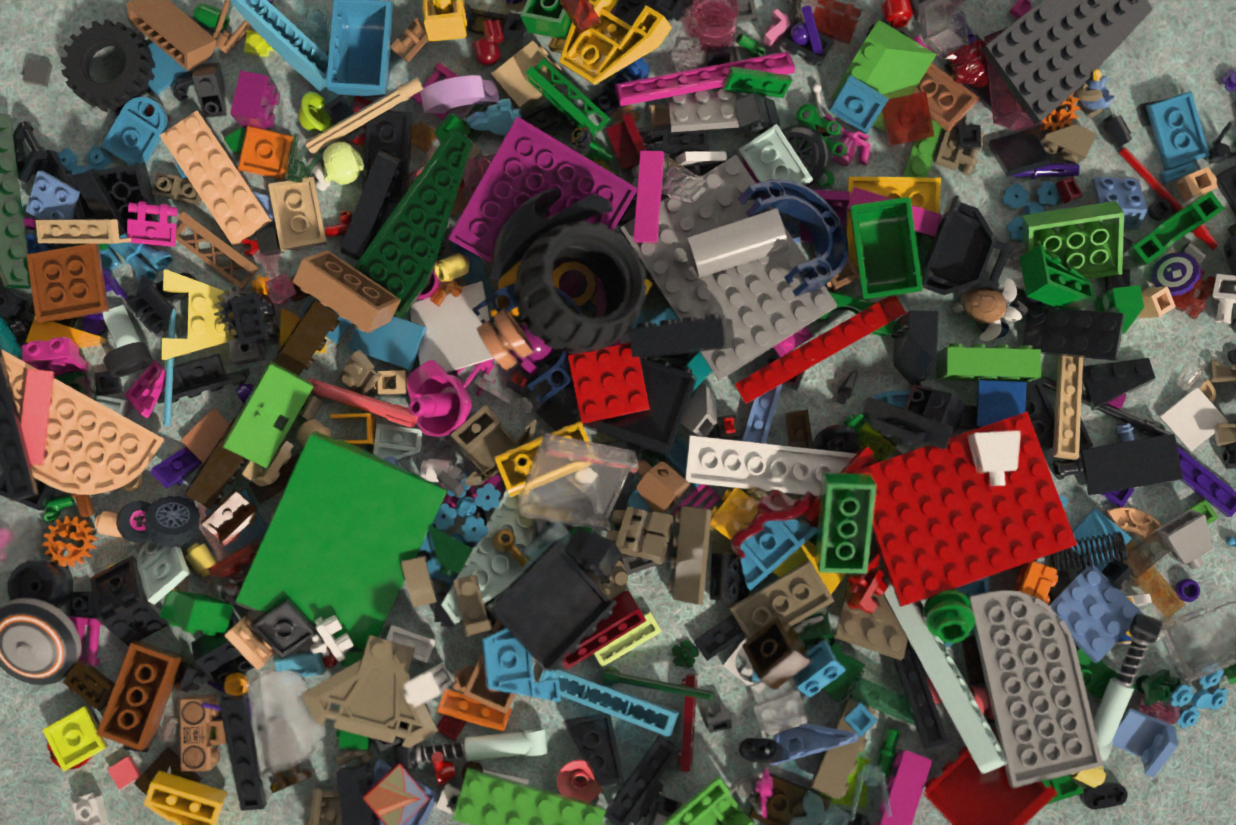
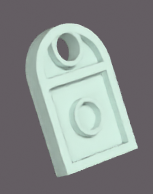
M150 538L139 552L137 558L139 575L147 601L156 604L190 574L180 546H161L158 543H154Z

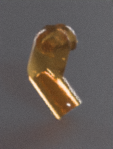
M455 281L443 284L437 289L430 301L439 307L447 295L452 294L454 297H458L463 289Z

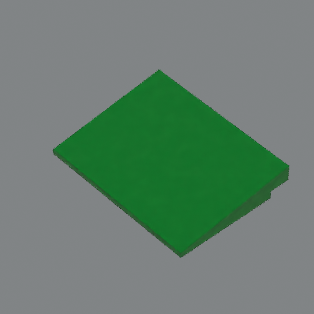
M314 431L309 436L236 602L266 613L286 598H289L315 626H317L315 620L321 617L324 621L335 615L342 625L340 630L333 633L335 639L347 633L354 647L364 650L369 635L378 638L405 582L401 562L416 558L448 490L341 439L337 441Z

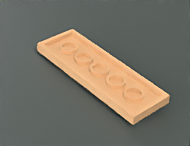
M195 111L160 135L233 246L238 245L272 222L198 111Z

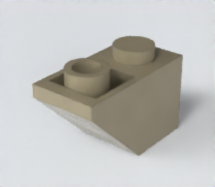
M1075 124L1046 134L1040 140V143L1047 153H1057L1063 156V159L1069 163H1080L1086 158L1096 133Z

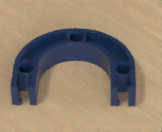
M774 179L750 185L738 197L741 205H745L748 200L755 201L746 212L748 217L778 208L779 212L786 213L802 223L812 236L816 248L815 259L796 265L784 276L788 284L794 282L793 279L801 278L802 283L792 291L795 297L820 289L845 266L849 247L843 224L833 208L812 189L795 181Z
M515 283L501 288L474 307L472 310L476 316L480 315L478 310L489 303L493 305L497 313L503 310L496 305V298L500 295H505L509 299V305L504 308L508 312L518 307V300H515L514 296ZM554 286L555 292L563 304L570 306L576 314L583 316L573 299ZM494 316L488 322L493 324L495 322ZM562 349L559 358L551 367L527 383L531 391L534 390L533 386L545 379L551 385V388L541 397L540 395L536 396L540 404L572 381L567 355L574 353H566ZM555 371H561L563 374V380L558 384L551 381V374Z

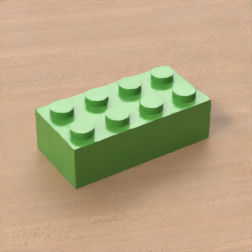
M961 343L949 344V347H944L943 350L937 353L936 380H988L1027 383L1041 377V349H1033L1031 345L1018 346V349H1010V345H995V348H986V344H973L970 348L963 347Z

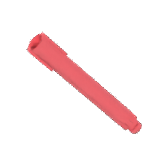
M313 378L306 379L313 384L312 394L385 417L389 421L410 428L415 426L418 420V416L412 415L407 407L397 404L393 405L323 381H314Z

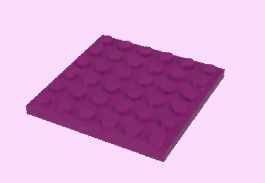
M517 116L448 239L492 264L495 243L504 224L523 203L539 192L556 187L562 194L546 211L545 218L556 215L592 194L609 199L613 206V212L601 214L584 221L588 222V224H604L608 229L614 231L638 188ZM560 259L554 261L552 272L562 263L575 260ZM578 270L565 271L559 279V289L570 298H574L584 282L585 276Z

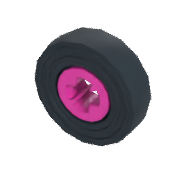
M141 500L130 502L123 506L117 514V530L128 541L139 543L150 539L147 536V531H145V515L147 508L151 506L149 502ZM141 517L140 521L143 524H141L140 526H136L137 522L133 519Z

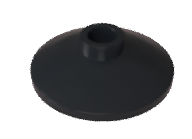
M833 425L824 428L815 436L813 441L814 449L856 453L860 445L858 434L852 428L844 425Z

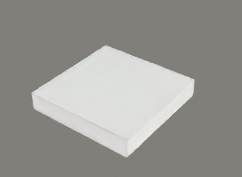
M1194 387L1159 416L1189 451H1193L1215 433L1214 426L1217 423H1228L1226 418L1198 387Z

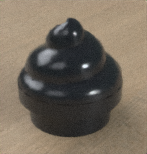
M20 318L12 319L13 322L9 323L8 326L17 340L27 339L33 321Z

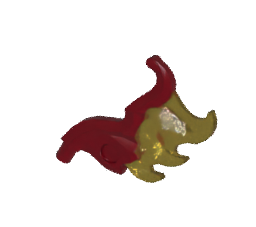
M751 487L747 489V492L752 493L753 496L731 500L730 503L737 505L736 508L713 516L710 522V530L713 531L716 526H722L727 529L732 538V549L740 558H745V553L741 550V545L745 540L762 531L764 524L768 521H787L798 517L809 508L808 505L815 496L807 491L801 499L794 500L776 489H772L770 491L771 494L767 495L763 489Z

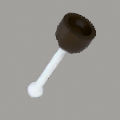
M814 84L812 89L816 95L818 115L823 118L820 98L821 85ZM815 125L816 131L824 137L830 136L825 128Z

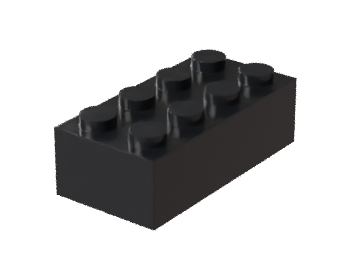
M710 314L706 315V320L697 317L682 318L683 322L679 323V320L673 321V319L661 320L659 325L650 322L637 323V328L629 329L632 357L650 358L735 348L733 322L731 319L725 318V315Z

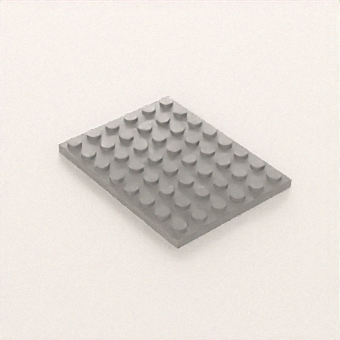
M737 155L661 201L658 243H635L633 241L635 218L620 227L631 247H634L638 252L640 261L680 322H683L682 318L697 317L706 320V315L710 314L725 315V318L732 320L735 348L700 352L718 381L837 307L836 302L825 286L797 297L793 294L792 291L802 283L801 278L793 279L794 282L788 284L784 276L796 265L807 262V259L785 226L784 229L788 241L787 250L699 278L688 245V237L749 218L746 212L755 203L754 200H748L745 205H741L738 197L750 185L756 183Z

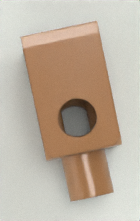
M644 459L635 467V470L643 477L637 485V491L654 512L665 513L690 485L665 462H660L652 468Z

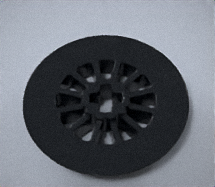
M802 125L787 127L781 131L788 142L793 139L792 148L800 155L799 159L808 167L807 171L813 178V181L805 185L809 187L821 177L828 161L826 143L822 136L810 127ZM798 139H803L798 146ZM808 142L810 146L804 148L806 143ZM809 151H813L812 155H805ZM812 159V162L808 164L804 160Z

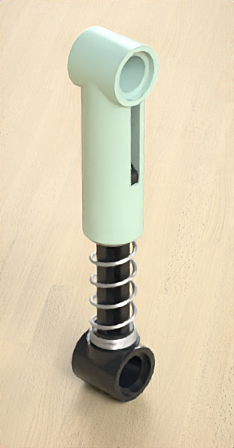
M1137 612L1132 619L1129 628L1132 642L1130 645H1127L1129 649L1127 654H1124L1123 663L1120 662L1122 664L1120 670L1116 671L1118 673L1117 678L1110 679L1093 720L1103 761L1107 760L1111 752L1114 735L1134 690L1132 679L1134 676H1137L1136 669L1141 666L1139 662L1144 658V650L1148 649L1147 646L1150 643L1156 642L1162 629L1163 623L1161 620Z
M537 728L522 732L466 737L464 742L462 740L460 743L451 742V744H444L442 742V745L432 744V746H425L423 744L421 746L416 744L408 748L402 746V743H398L393 746L395 765L399 763L406 770L416 768L424 761L430 763L432 761L431 756L435 752H441L443 758L448 761L451 758L459 760L460 757H464L467 761L521 755H544L547 753L545 728Z

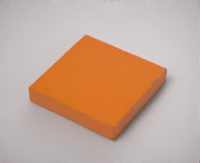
M248 125L238 170L284 181L293 136Z

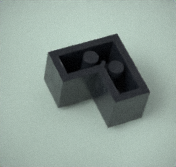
M580 527L577 528L564 549L579 567L582 564L588 569V572L598 578L601 575L608 578L622 555L614 542L594 531L591 534Z

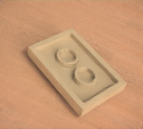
M314 177L268 184L281 251L327 244Z

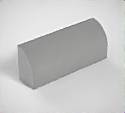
M778 208L688 237V245L699 278L788 249V241Z

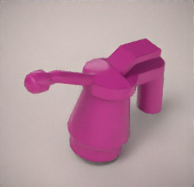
M826 114L824 116V119L828 121H836L831 118V115ZM841 127L842 140L840 142L846 145L847 153L843 157L834 155L833 161L839 165L848 166L854 159L855 147L858 146L861 147L859 163L867 166L871 145L864 140L869 139V136L862 132L845 131ZM838 146L836 152L841 153L843 146Z

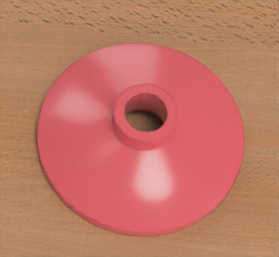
M585 760L568 762L560 769L557 776V787L561 794L590 802L594 800L603 789L599 787ZM577 776H583L584 779L580 780Z

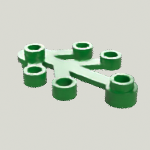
M804 104L797 110V125L807 126L815 131V125L825 128L832 136H836L841 132V125L836 121H828L820 117L814 105ZM806 111H809L810 116L804 119V113ZM836 124L837 130L831 132V126ZM822 136L827 149L831 150L837 157L846 155L847 147L841 142L836 143ZM807 142L804 148L810 146V144ZM838 146H843L841 153L836 152ZM826 167L821 177L816 181L817 185L823 189H829L835 184V175L827 170ZM827 175V181L822 183L821 177Z

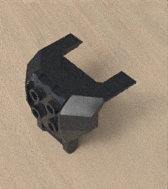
M956 195L949 200L923 263L921 270L922 288L943 296L977 284L998 290L1000 285L998 283L1009 253L1013 252L1014 246L996 240L979 209L959 202V196ZM993 248L999 249L1000 253L990 278L982 277Z

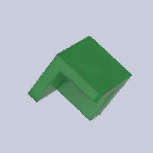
M451 113L433 132L443 141L452 127L456 128L463 135H467V137L470 136L472 130L458 116Z

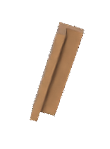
M184 211L178 216L182 223L177 228L176 240L240 288L246 287L260 269ZM187 226L193 230L194 240L184 241L179 237ZM210 242L212 253H200L199 243ZM215 247L218 248L221 252H216ZM227 255L230 266L219 267L216 256ZM207 257H213V262ZM233 260L239 265L233 266ZM244 268L249 274L240 283L235 279L234 269ZM224 270H230L231 275Z

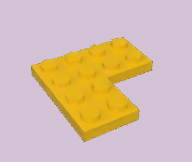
M848 177L850 197L854 187L891 199L910 197L911 205L940 214L941 178ZM847 210L846 235L849 247L848 254L855 267L858 268L851 213Z

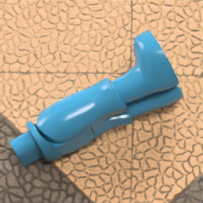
M127 233L119 236V238H127ZM128 242L108 244L124 258L126 264H130L133 267L138 283L140 282L141 275H144L152 282L157 278V272L140 259L143 256L154 268L160 271L165 270L173 261V256L169 252L156 251L148 244Z

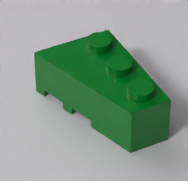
M1040 244L1019 257L1027 297L1059 309L1083 310L1096 302L1092 282L1072 267L1067 269L1061 265L1059 257L1055 256L1052 258L1045 253L1046 248Z

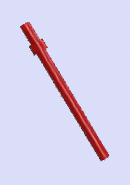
M1126 147L1118 153L1162 199L1170 203L1171 208L1175 212L1183 208L1175 197ZM1204 224L1195 228L1192 231L1197 239L1201 238L1212 251L1220 245L1208 233L1209 229Z

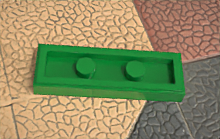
M730 67L722 86L724 90L784 98L793 80L790 75Z

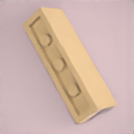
M117 219L35 220L38 243L115 244L131 242V238H119Z

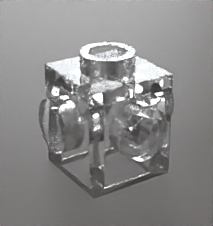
M677 37L671 52V62L675 64L676 73L700 68V65L704 63L705 53L704 50H701L699 37Z

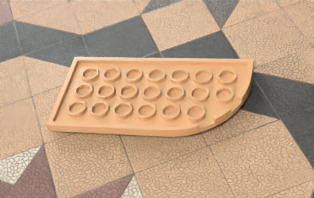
M1 349L21 425L27 369H38ZM54 379L44 466L31 465L34 478L58 490L83 495L106 493L118 489L138 477L153 460L165 439Z

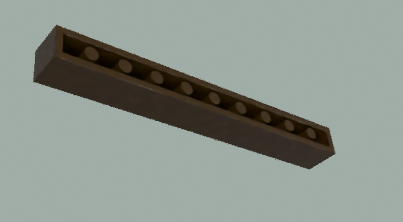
M314 298L272 362L300 376L304 369L308 370L314 362L312 356L316 350L321 351L327 342L325 337L328 332H334L340 323L338 320L339 315ZM244 404L186 489V496L209 509L213 504H219L225 494L222 492L227 484L230 486L237 476L235 471L239 465L244 466L248 459L223 447V441Z

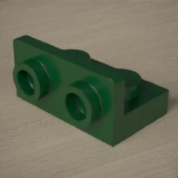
M826 607L792 626L805 650L808 646L817 645L822 640L830 644V641L835 640Z

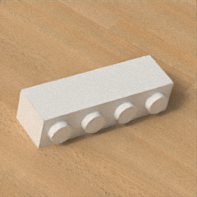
M442 662L405 683L403 693L409 704L413 703L414 707L442 694L453 684V681Z

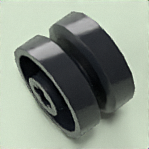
M27 561L18 565L12 571L8 580L7 593L10 601L30 598L46 602L59 609L70 599L71 592H73V578L66 566H60L59 562Z

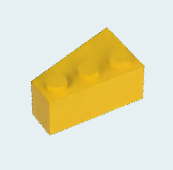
M158 771L150 784L144 805L167 821L172 820L178 825H217L228 791Z

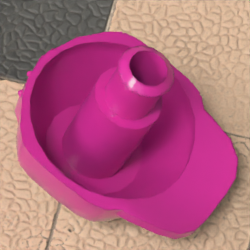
M428 360L409 375L407 379V389L410 396L409 410L412 415L418 416L416 423L423 434L436 437L448 436L466 422L472 407V401L468 391L463 387V383L458 377L448 374L435 360Z

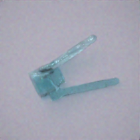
M863 764L862 771H858V782L849 817L850 821H853L863 781L864 785L869 786V802L871 806L874 805L875 786H879L880 782L887 816L892 817L885 784V773L881 772V765Z

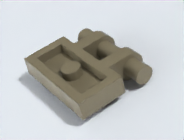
M957 123L949 132L944 131L934 164L956 171L960 163L964 166L962 174L970 176L972 169L977 164L976 157L978 151L982 149L984 143L982 141L984 133L981 132V148L970 149L968 156L962 154L964 149H957L956 127L963 124Z

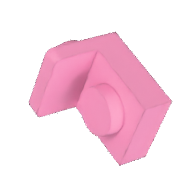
M778 9L773 11L771 17L775 24L768 27L764 33L763 43L768 49L787 35L791 27L789 17Z

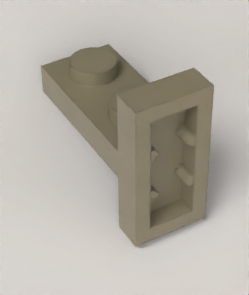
M477 575L453 580L463 623L464 638L490 631V622L486 617Z

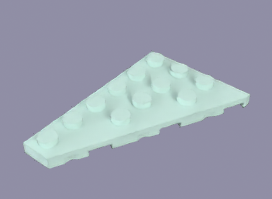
M533 488L526 493H521L511 498L506 489L500 500V505L495 509L486 525L488 528L487 535L482 536V540L475 544L473 551L456 578L460 579L477 575L483 604L504 591L554 541H561L565 547L569 543L564 534L548 542L544 547L538 548L531 502L540 500ZM500 529L511 530L516 538L515 546L530 561L521 568L520 564L509 552L497 551L492 544V537L496 531ZM502 535L501 541L507 543L509 542V537ZM453 584L442 603V607L455 625L462 619Z

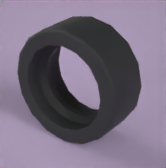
M143 342L130 343L116 348L103 359L109 375L114 378L131 375L147 367L153 361L146 344Z

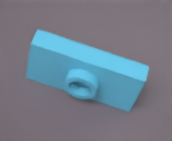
M312 651L289 654L283 658L276 656L273 660L280 681L323 675L326 671L320 652L313 654Z

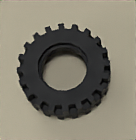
M104 20V25H100L97 21H92L91 28L87 29L83 25L79 28L82 32L79 36L74 34L70 36L73 43L71 46L65 45L63 48L68 54L67 57H61V63L66 66V69L61 70V72L68 79L65 82L67 86L90 106L98 107L104 112H108V109L116 112L118 107L124 106L131 99L141 97L144 91L150 93L152 90L148 86L149 80H154L152 68H155V62L151 58L153 54L147 47L148 44L123 23L117 21L115 25L110 20ZM104 47H119L126 56V64L120 76L110 83L101 84L93 81L89 74V65L92 57Z

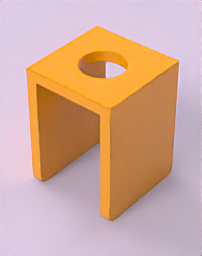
M371 413L330 414V418L335 421L367 420V440H348L345 442L354 446L374 445L376 434L375 415Z

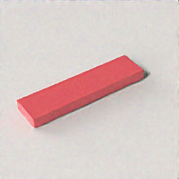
M27 369L21 429L31 465L44 466L54 380L53 371Z

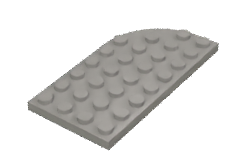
M997 590L967 596L970 599L971 610L975 618L974 631L999 742L1007 760L1005 768L1009 786L1014 788L1102 767L1103 763L1076 647L1065 622L1058 617L1048 604L1022 592Z

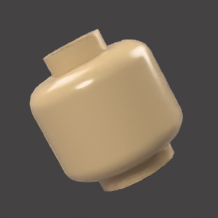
M316 419L307 420L298 427L297 442L305 447L310 434L314 431L330 438L331 431Z

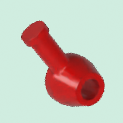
M441 752L433 753L431 759L439 786H442L456 777L453 762L443 761L444 758Z

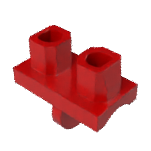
M878 569L872 573H859L858 576L850 575L848 582L852 587L849 591L853 595L847 605L851 609L859 608L865 613H873L878 605L871 598L872 594L875 593L877 596L883 595L889 587L882 579L884 573Z

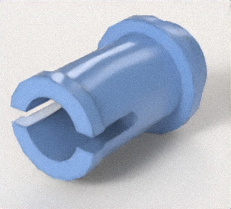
M1130 423L1116 426L1117 431L1115 433L1119 435L1121 442L1135 440L1132 431L1134 427H1131Z

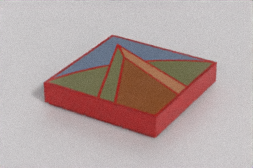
M399 763L361 797L384 825H404L429 800L427 795Z

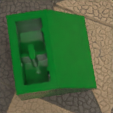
M1141 285L1113 288L1097 296V300L1094 303L1095 311L1124 313L1125 320L1122 334L1126 333L1144 309Z

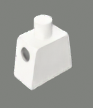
M1020 431L974 433L968 435L976 472H989L990 486L1005 485L1004 471L1016 470L1018 466Z

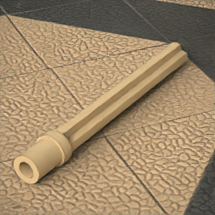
M415 77L407 83L399 85L392 92L306 141L307 149L311 153H315L400 102L410 99L409 97L424 89L421 82Z

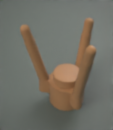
M225 0L212 37L216 39V47L229 55L230 51L247 34V30H251L253 27L248 24L247 20H244L233 35L225 30L221 33L230 0Z

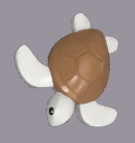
M1009 278L1004 280V291L1002 294L993 288L973 289L971 286L962 289L964 295L961 296V302H957L953 307V311L956 313L966 311L968 316L977 323L989 324L986 331L980 336V340L984 342L991 341L1000 334L1002 328L1000 319L1002 317L1007 321H1017L1022 318L1018 309L1007 306L1008 303L1015 300L1017 295L1016 285Z

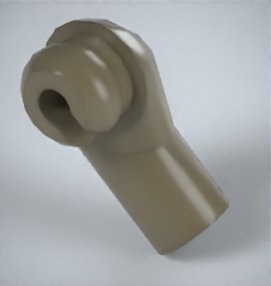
M347 749L336 755V762L342 766L359 757L361 763L364 764L372 760L373 756L370 753V749Z

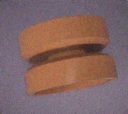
M503 309L494 315L496 326L486 321L477 327V332L490 354L502 368L508 370L517 364L515 353L519 357L526 358L534 352V349L515 319L506 309Z

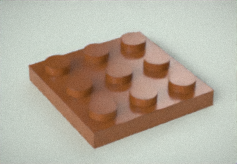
M84 244L26 255L37 323L41 324L109 312L99 244Z

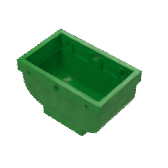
M905 197L851 205L850 213L862 300L923 291L911 198Z

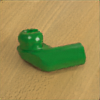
M743 33L737 36L736 43L744 47L751 58L766 56V50L759 42Z

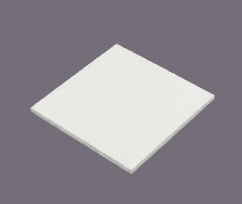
M482 281L417 301L412 305L409 310L411 321L427 328L418 351L420 366L428 360H435L449 373L494 359L477 332V327L482 324L481 320L489 321L491 319L488 304L478 310L479 316H476L472 310L486 299Z

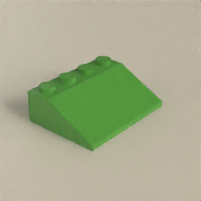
M1116 201L1022 215L1025 254L1041 244L1046 248L1045 253L1052 258L1055 256L1059 257L1061 265L1067 269L1072 267L1087 279L1122 274L1124 211Z

